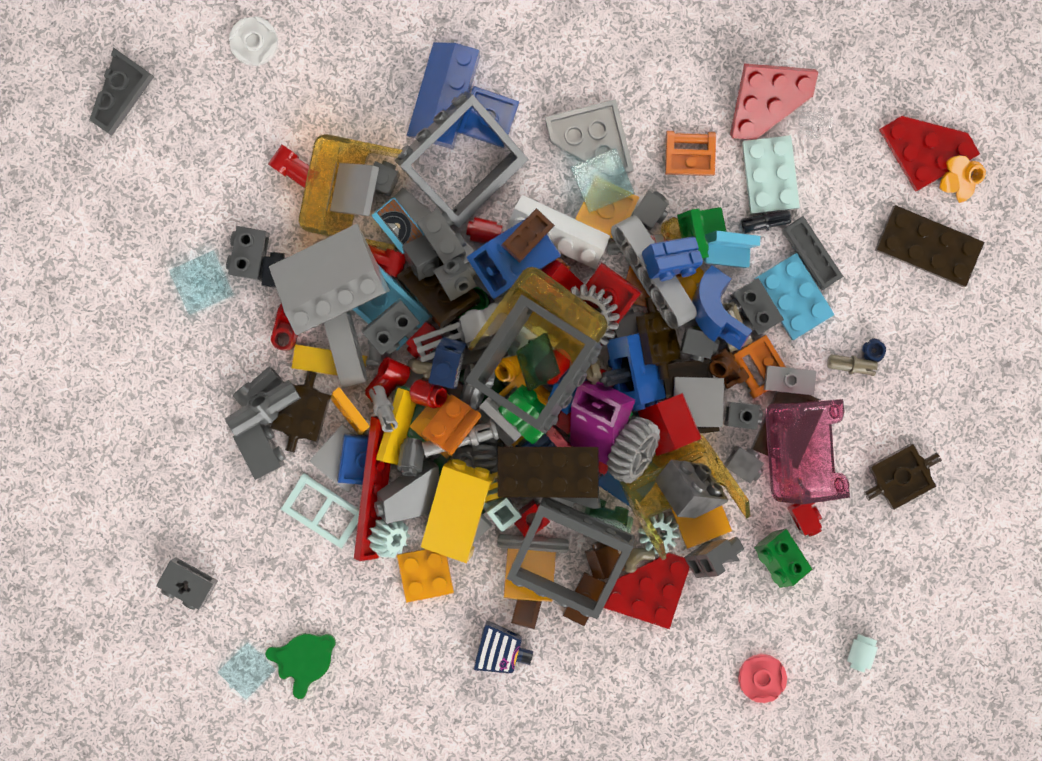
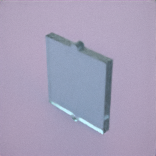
M247 642L218 673L230 684L229 687L231 689L234 688L247 700L276 669L264 658L263 653L260 654Z

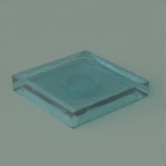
M616 148L570 167L589 213L635 194Z
M215 251L206 253L169 270L189 315L234 296Z

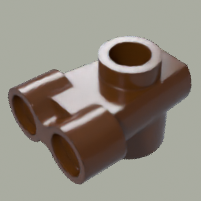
M726 348L717 351L716 354H712L710 371L715 377L724 378V387L726 389L743 383L750 377L744 367H740L737 364L735 356L728 352Z

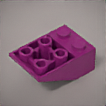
M588 380L584 381L581 386L577 387L571 405L570 445L573 447H599V461L607 465L608 455L612 450L611 447L614 445L620 431L627 424L635 399L610 386L605 387L600 381L596 382V385H592Z

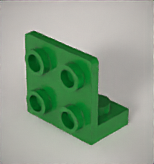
M698 208L677 215L681 238L694 236L702 259L708 258L709 245L705 239V234L714 231L727 232L722 208L706 210Z

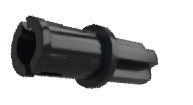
M785 210L770 214L763 212L762 215L742 218L743 232L747 234L764 229L769 231L771 227L790 224V211Z

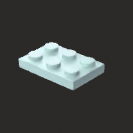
M791 135L743 141L742 150L750 214L799 209Z

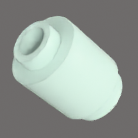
M858 634L857 639L853 640L847 659L851 663V668L861 672H865L866 668L871 670L878 649L876 647L877 640Z

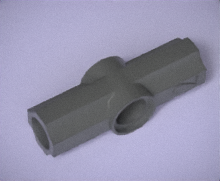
M287 380L267 393L258 392L249 398L246 406L224 419L232 433L238 437L259 423L266 425L273 422L278 417L279 411L296 402L301 397L291 381Z

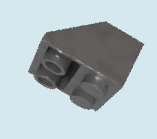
M671 460L655 479L677 517L696 518L728 501L723 492V487L717 483L711 474V469L703 463Z

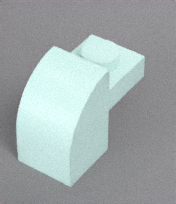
M498 488L488 491L487 496L497 493ZM502 497L484 504L487 514L502 532L521 518L519 510L509 497Z

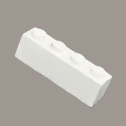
M524 195L520 197L506 228L510 229L526 219L537 208L555 225L547 235L559 253L596 269L610 239V235Z

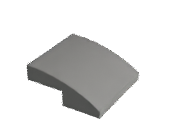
M342 424L311 458L310 462L337 485L349 492L355 484L338 483L337 479L344 433H354Z

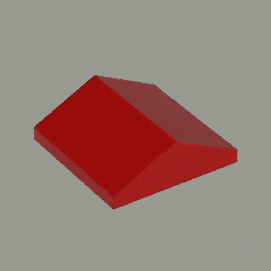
M683 393L638 411L640 418L652 421L660 430V439L655 450L656 457L702 439Z

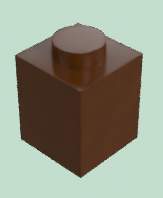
M597 541L591 544V549L584 552L593 578L606 579L609 577L620 554L617 549Z

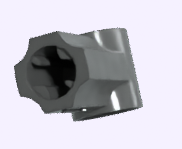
M468 363L465 368L464 386L459 399L476 411L480 409L479 406L485 394L465 381L476 365ZM495 370L485 384L492 388L494 383Z
M269 366L252 382H248L233 394V397L244 407L247 405L249 398L258 392L267 393L281 385L284 381Z

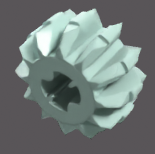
M659 512L658 520H656L653 513L649 514L650 523L645 519L641 521L647 528L638 529L640 534H646L639 538L641 543L647 542L645 549L648 551L654 546L655 554H659L660 547L667 553L669 552L667 544L673 547L677 545L672 538H679L680 534L672 531L676 530L679 526L677 523L670 524L673 520V517L670 515L664 520V514ZM656 528H660L662 531L665 530V533H662L663 537L660 539L657 536H653V533H656Z
M383 519L376 520V526L370 528L372 534L368 537L371 542L369 547L381 557L395 558L396 554H402L403 546H408L406 539L410 537L407 532L409 527L403 521L385 524Z

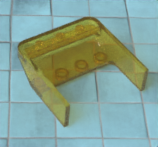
M328 134L319 136L314 142L299 214L301 228L312 234L330 237L351 227L354 215L330 211L339 163L365 165L369 154L374 153L397 158L402 150ZM366 239L368 246L397 252V247L394 244Z
M528 267L517 278L473 339L468 349L473 350L497 315L501 313L508 315L521 294L597 343L605 334L608 324L606 318L543 271L536 267ZM532 312L523 326L568 358L571 364L574 363L585 344L535 312Z
M701 435L702 439L657 457L654 454L647 469L643 471V474L632 483L619 481L633 514L662 560L667 558L664 542L649 518L671 508V505L655 481L671 460L707 465L711 469V474L717 483L725 487L745 518L751 517L749 499L703 435Z

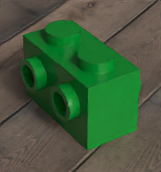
M787 529L773 531L754 546L759 560L765 564L772 580L779 588L794 586L813 570Z

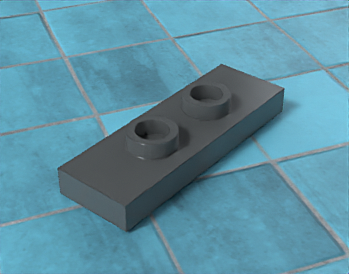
M804 216L782 229L783 234L821 291L844 277Z

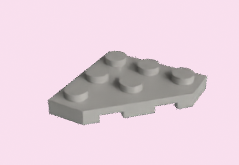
M616 99L545 117L552 144L609 178L634 171Z

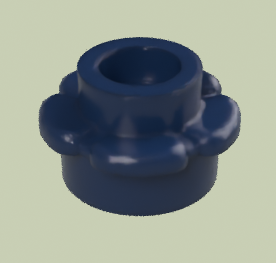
M870 339L862 347L863 356L866 360L879 362L886 354V346L879 339Z

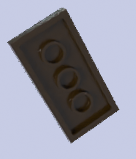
M894 205L875 251L961 287H966L985 242Z
M498 447V497L599 498V447Z

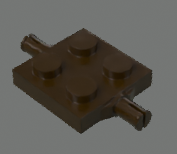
M647 297L645 300L648 312L644 315L636 316L645 365H658L660 380L671 378L668 363L672 360L681 359L680 345L677 340L676 330L668 326L652 299Z
M307 371L304 384H293L301 398L279 411L278 417L271 424L270 429L283 432L289 436L286 451L295 453L298 439L319 441L331 395L320 392L313 387L317 375L315 372Z
M910 443L868 467L875 478L876 486L864 491L865 497L870 501L881 494L886 498L890 508L895 510L937 487L931 477L930 467L942 461L939 458L940 455L936 452L924 459L919 455L914 444Z

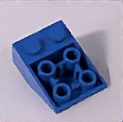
M524 220L466 257L493 299L504 296L561 256L548 235L520 263L501 246L502 243Z

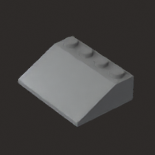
M358 223L269 266L284 312L296 335L315 328L390 291Z

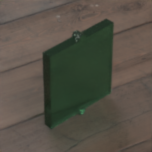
M543 333L534 340H529L528 344L516 351L528 391H533L541 385H547L550 379L560 374L548 333Z

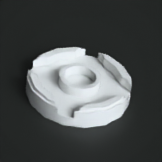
M253 16L240 19L233 26L229 34L232 53L240 62L249 66H259L267 63L274 57L278 49V37L275 29L267 20L261 17Z

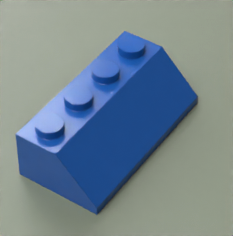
M433 42L407 132L408 137L415 138L420 130L428 128L440 111L447 110L452 105L451 101L454 97H458L465 91L470 93L480 59V51L478 49L458 43ZM463 115L433 144L453 150Z

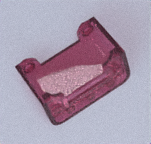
M843 399L775 403L767 407L766 430L771 494L776 501L810 504L850 498L849 480L843 473L835 472L832 424L840 423L843 420L845 413Z

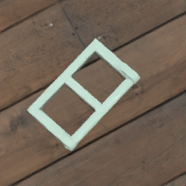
M305 473L300 476L298 483L281 508L282 511L341 549L358 525L360 510ZM306 484L328 497L313 521L291 508ZM333 501L355 515L340 539L318 525Z

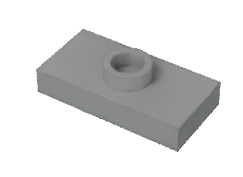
M766 366L764 390L814 395L817 371Z

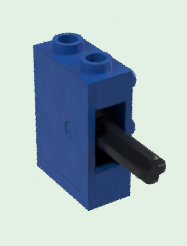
M639 334L608 340L607 348L610 358L608 366L612 370L602 373V378H599L600 383H603L605 387L614 385V389L635 399L632 411L645 409V407L657 404V400L666 398L663 380H660L658 365H645Z

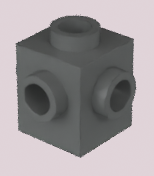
M460 256L447 261L444 265L433 270L450 301L477 287L472 278L476 275L474 269L469 262L464 264Z

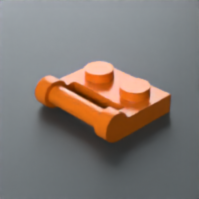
M666 131L665 175H715L716 132L684 134ZM674 143L707 144V150L674 149Z
M763 335L753 343L733 353L737 364L740 367H744L750 376L745 382L751 390L749 393L753 399L768 390H764V384L758 385L742 359L744 356L749 355L764 381L766 366L786 367L767 335Z

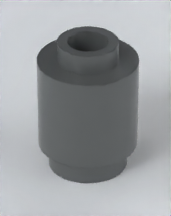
M415 438L403 440V444L400 445L397 469L402 471V475L414 477L417 473L422 472L424 460L423 441Z

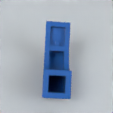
M711 265L704 273L693 296L692 303L697 312L695 320L704 334L713 342L720 336L728 344L740 350L745 345L752 330L732 317L724 309L721 296L725 293L731 278Z

